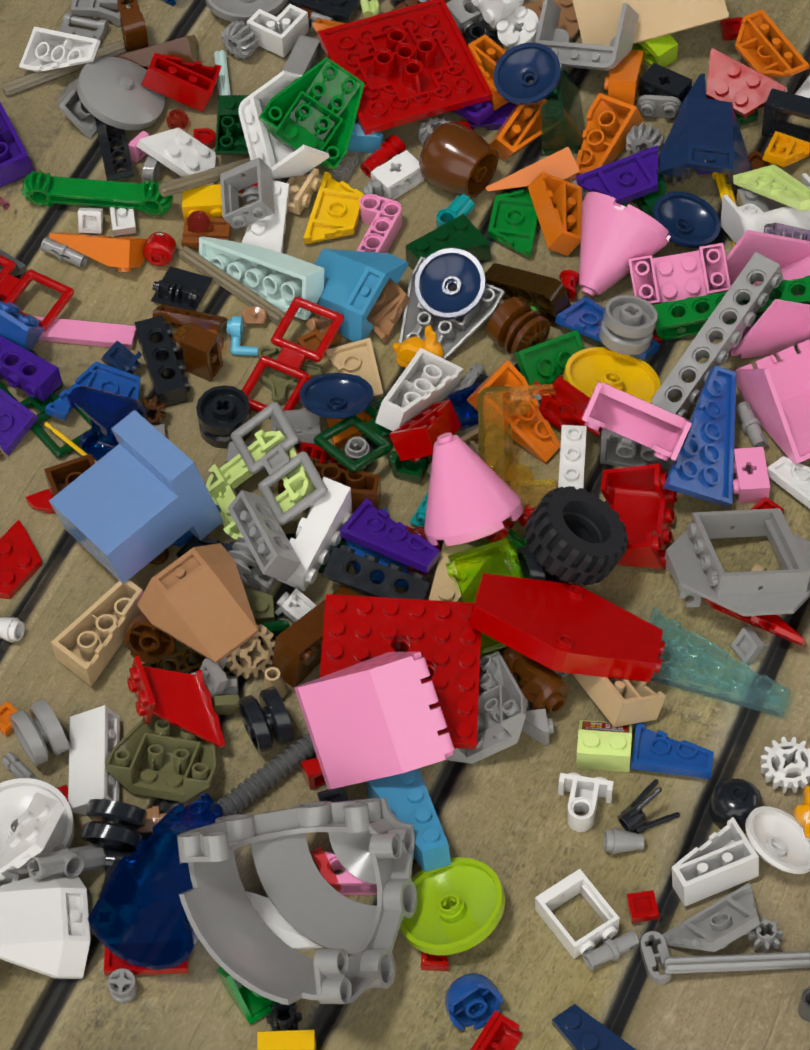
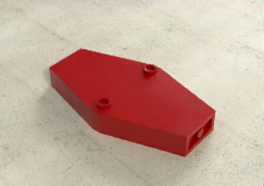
M483 573L468 622L469 626L549 669L563 673L650 682L653 673L658 674L662 658H659V656L661 657L665 647V642L661 641L662 629L579 585Z

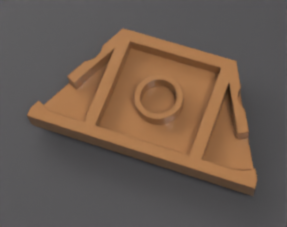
M390 280L387 281L367 317V320L374 325L373 330L384 343L388 341L410 299L399 284Z

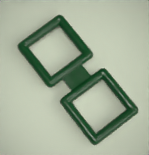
M30 350V351H29V352H31V353L37 355L38 357H40L35 351H33V350ZM0 381V389L17 400ZM63 381L62 384L54 392L63 387ZM54 392L44 402L36 397L32 398L29 396L20 403L27 409L32 407L38 413L37 416L39 418L30 428L33 433L58 459L74 451L68 444L59 447L40 426V424L53 417L45 414V408L50 402L53 403L58 399ZM76 402L73 408L92 427L71 440L80 447L104 431V426L84 404Z
M385 396L372 403L365 410L373 418L365 423L357 416L346 418L316 435L314 443L353 473L389 453L393 449V445L388 441L390 439L389 434L393 431L375 423ZM354 426L379 447L353 461L327 440Z

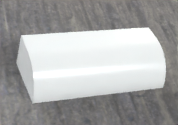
M106 705L70 717L68 803L72 812L86 815L88 802L91 799L119 801V781L105 769V765L113 747L120 741V716Z

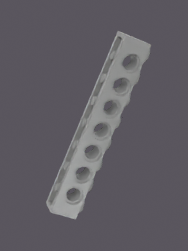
M758 252L753 254L651 399V404L686 419L688 409L692 403H697L710 369L715 365H723L729 355L728 352L733 345L736 346L740 342L742 332L746 326L749 327L754 322L756 312L760 307L766 305L772 289L780 285L783 278L780 264ZM757 281H762V282H763V283H762L761 285H759V286H754V285H753V283H755V282H757ZM743 300L749 301L746 305L739 304ZM730 319L736 320L733 324H725ZM718 338L723 339V340H722L720 343H718V344H713V343H712L713 340H715V339H718ZM702 358H709L705 363L698 362ZM689 377L695 378V380L690 383L685 382V380ZM674 397H682L678 402H671Z

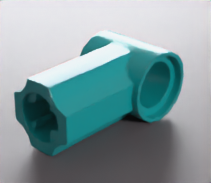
M465 194L458 195L447 208L438 211L436 215L437 228L462 214L468 217L475 209V203Z

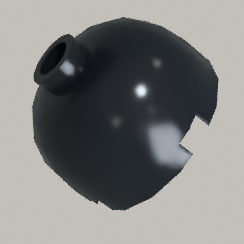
M734 778L723 781L715 788L710 798L709 814L713 823L722 830L727 826V821L734 817L743 833H747L745 827L746 819L755 808L763 806V798L760 791L751 782L744 779Z

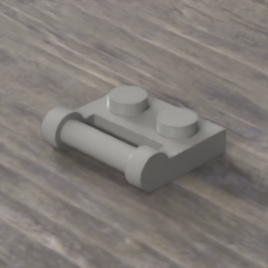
M66 12L59 32L98 39L101 41L100 47L107 33L109 22L104 19L97 21L77 17L73 13ZM72 25L97 29V31L75 28Z

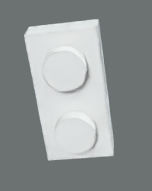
M110 207L114 236L137 233L133 209Z

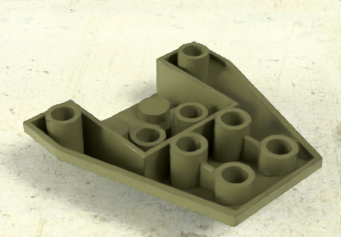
M153 715L151 723L145 724L144 719H142L113 747L105 769L133 794L185 802L210 787L216 772L215 745Z

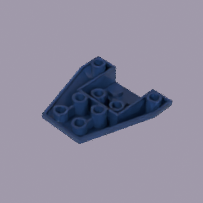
M686 96L660 152L658 174L681 177L684 169L689 168L727 174L726 184L735 185L733 183V175L751 171V163L732 102Z

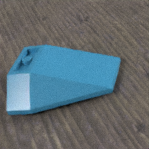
M323 248L314 265L324 268V291L317 304L344 315V321L338 330L344 338L353 342L366 339L374 327L367 320V317L387 281L390 280L398 284L409 263L389 253Z

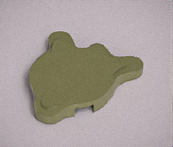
M262 346L258 350V358L260 359L261 356L265 355L277 360L281 351H278V348ZM305 362L301 368L302 371L311 375V379L322 375V368L318 365ZM266 366L259 381L271 390L272 401L281 404L286 400L287 390L295 389L299 379Z

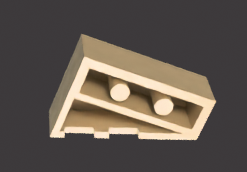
M574 674L576 680L613 727L658 719L666 695L661 691L655 693L646 686L647 682Z

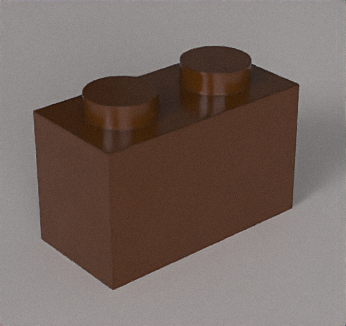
M194 325L189 332L183 335L181 340L186 372L211 382L223 366L219 335Z

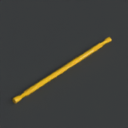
M45 422L44 425L47 428L51 429L54 434L80 455H88L60 431L53 428L49 422Z

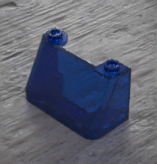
M87 386L76 387L67 395L69 405L74 409H80L90 418L92 429L80 437L79 447L87 454H92L96 461H99L119 444L111 428L132 411H137L148 421L145 406L136 399Z

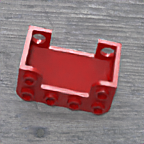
M661 464L603 470L600 491L611 505L610 508L619 514V520L624 522L628 538L627 550L617 565L659 570L666 569L665 553L666 549L669 548V544H672L673 541L671 526L675 522L674 503L677 502L678 495L675 491L663 488L668 473L664 472Z

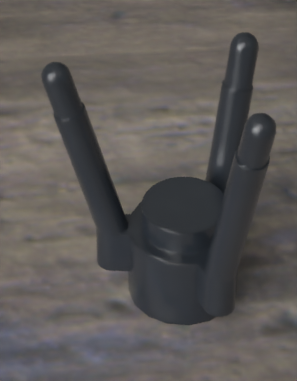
M657 779L653 780L617 816L619 823L625 831H635L637 834H641L649 828L680 816V813L676 812L643 824L646 816L641 809L662 791V788L658 787L650 793L659 781Z

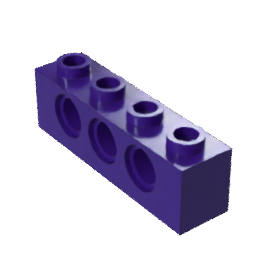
M0 336V378L6 380L12 387L22 389L30 397H36L44 402L62 384L59 368Z

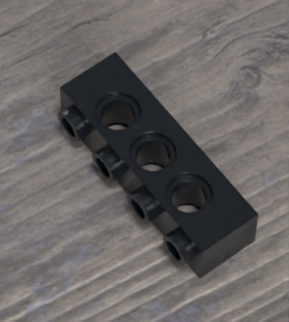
M162 315L134 322L139 345L155 395L157 396V401L159 403L165 402L164 408L188 402L187 392L190 391L187 377L182 378V374L185 372L181 359H176V356L179 355L176 342L170 341V338L173 337L170 324L164 323Z
M341 545L340 548L333 547L323 573L324 578L373 597L425 600L430 588V583L426 582L427 577L415 572L410 576L402 572V567L391 563L388 564V567L378 563V558L365 554L364 558L355 555L356 550ZM358 563L361 566L360 572L357 575L348 574L347 567L349 564ZM382 572L385 575V580L381 584H373L370 580L373 573ZM399 581H405L408 583L409 589L403 594L397 593L394 590L395 584Z

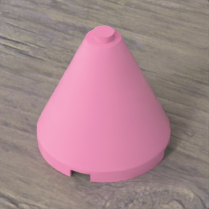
M588 192L582 201L579 286L582 288V293L592 298L595 295L600 296L630 273L628 259L653 256L667 245L671 237L668 235L669 231L648 214L630 204L625 207L615 203L616 198L598 192Z
M445 433L437 437L438 441L434 443L424 526V532L429 543L436 546L438 545L437 540H444L446 546L471 542L503 529L502 521L511 516L512 521H515L521 516L524 507L520 496L459 436Z

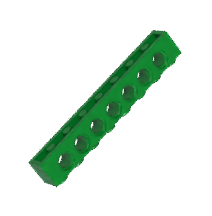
M810 276L781 281L780 285L777 288H773L770 292L766 305L758 309L755 320L751 325L758 321L775 299L810 305ZM727 292L688 297L683 300L666 301L653 305L657 311L656 330L658 337L662 341L697 335ZM743 300L739 304L746 305L749 301ZM730 319L725 324H733L736 320Z

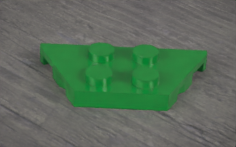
M520 189L513 193L496 195L488 228V237L527 258H531L538 217L529 191L524 192V189Z

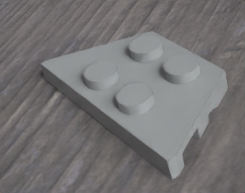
M749 883L745 884L662 934L668 946L716 952L725 948L737 938L748 934L752 929L760 925L751 885Z

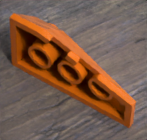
M507 360L479 385L467 398V401L485 419L545 464L561 445L548 420L543 418L538 408L539 403L536 398L533 399L527 387L528 383L525 377Z

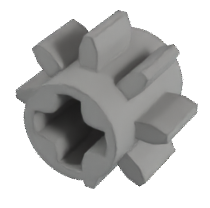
M763 917L760 925L748 933V940L754 941V951L759 949L768 953L772 948L779 949V940L783 938V931L777 930L778 921L772 922Z

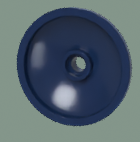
M534 42L519 44L506 51L498 60L493 74L494 84L498 93L508 102L518 105L534 104L545 99L557 87L561 77V64L555 52L546 45Z
M670 192L661 196L653 208V218L669 231L668 235L671 236L669 241L687 248L708 246L716 240L720 232L721 223L718 214L708 202L696 195L686 192Z
M456 248L442 249L428 256L420 265L415 277V292L420 304L432 315L445 319L462 317L471 312L480 303L486 288V276L480 262L469 252ZM457 285V289L450 291V286Z
M328 373L308 380L300 390V401L304 408L316 416L328 419L350 418L362 413L371 405L373 401V388L366 380L359 376L347 373Z

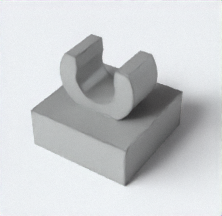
M750 626L743 627L731 644L745 664L753 663L755 658L762 654L767 647L766 643L761 641L759 635Z

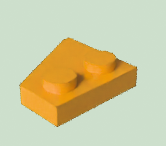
M775 131L762 160L769 162L771 165L775 164L776 166L786 167L810 156V142Z

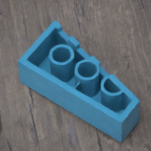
M419 768L402 774L366 781L368 799L386 798L389 809L396 818L404 823L414 824L415 844L413 857L424 872L451 865L449 844Z

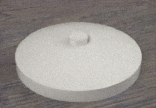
M18 778L0 783V858L7 847V839L15 832L18 826L19 817L26 811L34 794L37 792L57 800L65 807L43 851L40 853L52 852L59 845H64L67 848L70 847L75 828L73 813L67 799L57 788L44 781L30 778ZM27 862L18 869L12 865L7 871L19 875L18 879L29 878V871L26 868Z

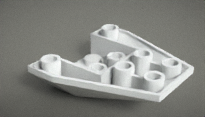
M65 875L39 880L29 877L1 885L0 959L52 978L82 979L90 946L87 888L78 876L69 878Z

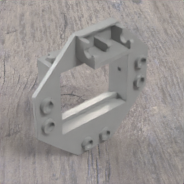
M780 508L693 512L691 523L687 525V530L666 549V569H670L679 590L678 597L685 598L689 595L691 599L685 601L687 607H700L701 597H704L742 616L794 614L810 597V541L792 534ZM767 536L783 569L725 573L710 539Z

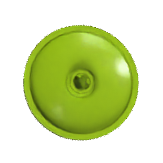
M455 857L450 858L451 865L424 872L422 869L411 878L417 891V907L414 915L411 918H403L400 925V930L410 945L427 954L452 955L476 946L493 932L504 912L505 893L497 874L487 864L472 858Z

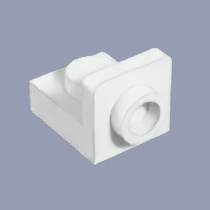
M296 588L291 594L285 592L276 602L279 607L274 613L279 616L283 612L295 623L317 605Z

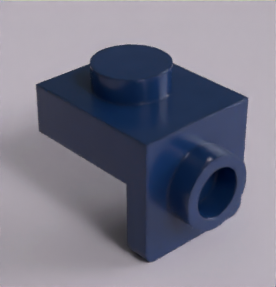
M117 340L103 355L101 361L108 366L133 374L141 365L138 360L142 354L138 352L134 355Z

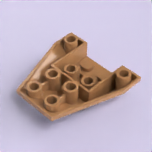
M221 543L190 549L151 578L137 604L153 626L216 664L259 633L237 564Z

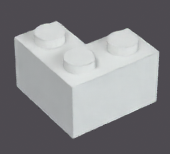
M289 4L278 17L258 9L246 22L247 25H250V29L255 31L254 35L259 39L257 41L258 46L283 58L294 48L299 36H305L309 32L308 12L292 4Z

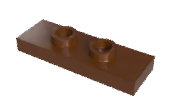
M164 304L153 310L152 316L153 318L162 315L164 321L171 322V325L176 327H184L185 325L193 327L195 325L215 332H221L225 329L228 322L227 317Z

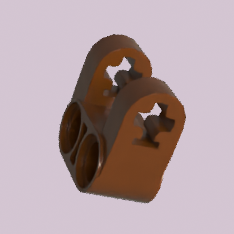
M117 0L126 51L149 47L145 21L137 0Z

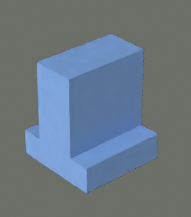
M135 410L111 428L119 444L49 500L65 530L122 584L127 582L188 530L198 539L202 540L224 522L195 463Z

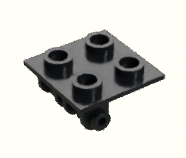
M170 266L163 279L159 280V282H154L153 290L156 292L151 302L196 311L213 278Z

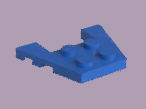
M96 361L75 380V383L68 390H63L56 401L50 402L46 406L45 414L66 421L73 406L78 402L120 417L119 423L132 411L138 412L140 377Z

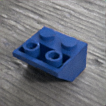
M0 301V336L27 351L32 350L45 329L39 325L40 320L30 314L25 316L20 313V307L8 301L5 303Z

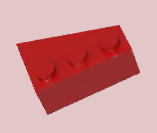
M154 53L141 86L203 112L212 95L222 65L215 64L214 67L202 65L200 61L189 63L182 61V58Z
M451 400L432 403L389 435L400 461L411 459L412 462L423 459L425 456L433 455L434 443L438 441L437 437L445 433H452L454 435L461 427Z

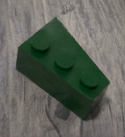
M464 214L406 245V262L409 263L408 266L412 270L416 267L421 256L427 258L431 254L447 248L467 251L478 261L483 260V263L490 261V242Z

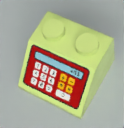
M580 720L576 769L629 773L633 724L613 727L610 722Z

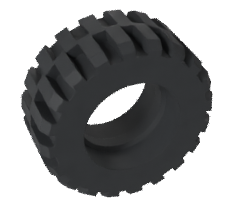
M574 486L555 488L543 497L527 519L525 538L527 545H530L529 551L532 556L535 555L537 563L547 568V572L552 576L555 574L559 577V580L564 582L570 581L575 585H581L582 583L584 586L593 585L603 581L625 554L628 543L627 532H625L624 522L619 520V514L610 508L611 505L607 501L603 502L599 499L600 496L595 493L590 494L586 489H575Z

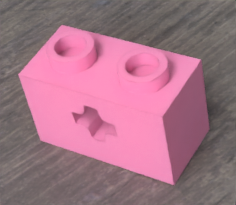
M764 448L734 449L733 494H737L738 504L756 503L764 497L769 498L770 482Z

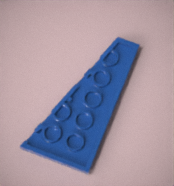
M717 365L710 369L690 419L692 425L676 460L673 461L663 488L726 508L733 504L736 372Z

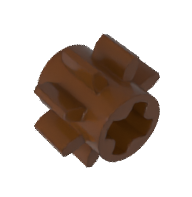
M145 396L143 399L144 405H137V410L142 411L140 415L149 423L155 422L157 425L160 424V417L166 418L167 413L161 411L165 407V402L159 403L157 396H154L151 400H148ZM148 407L152 410L156 409L155 415L151 412L147 413Z

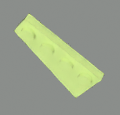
M775 164L733 175V183L737 186L800 211L810 210V188Z

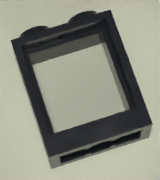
M772 88L765 102L761 135L772 138L775 131L810 142V128L777 120L778 112L810 120V98Z

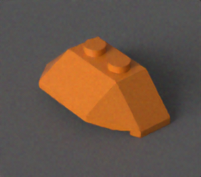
M763 9L743 17L735 49L753 70L763 75L780 78L790 77L810 68L807 61Z

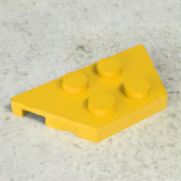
M324 172L303 237L304 244L354 235L360 217V199L364 194L357 189L351 188L344 181L337 182L331 177L329 172Z

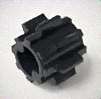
M295 1002L290 1005L281 1003L270 1005L271 1012L270 1015L266 1016L267 1024H272V1031L298 1030V1022L302 1021V1014L296 1012L297 1005ZM283 1016L289 1017L287 1020H279Z

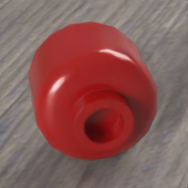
M164 232L151 234L143 251L145 259L155 266L168 265L175 254L176 242L172 236Z

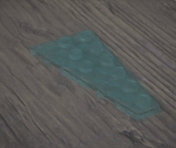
M653 607L648 622L663 630L661 641L665 642V647L661 657L659 656V658H662L658 674L653 673L651 681L778 717H784L791 693L789 689L766 675H759L751 670L745 662H738L730 657L727 651L696 632H689L681 627L680 622L675 619H668L661 614L660 610Z

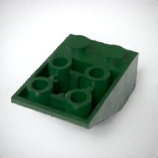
M249 95L218 96L215 155H249L238 112L240 103Z

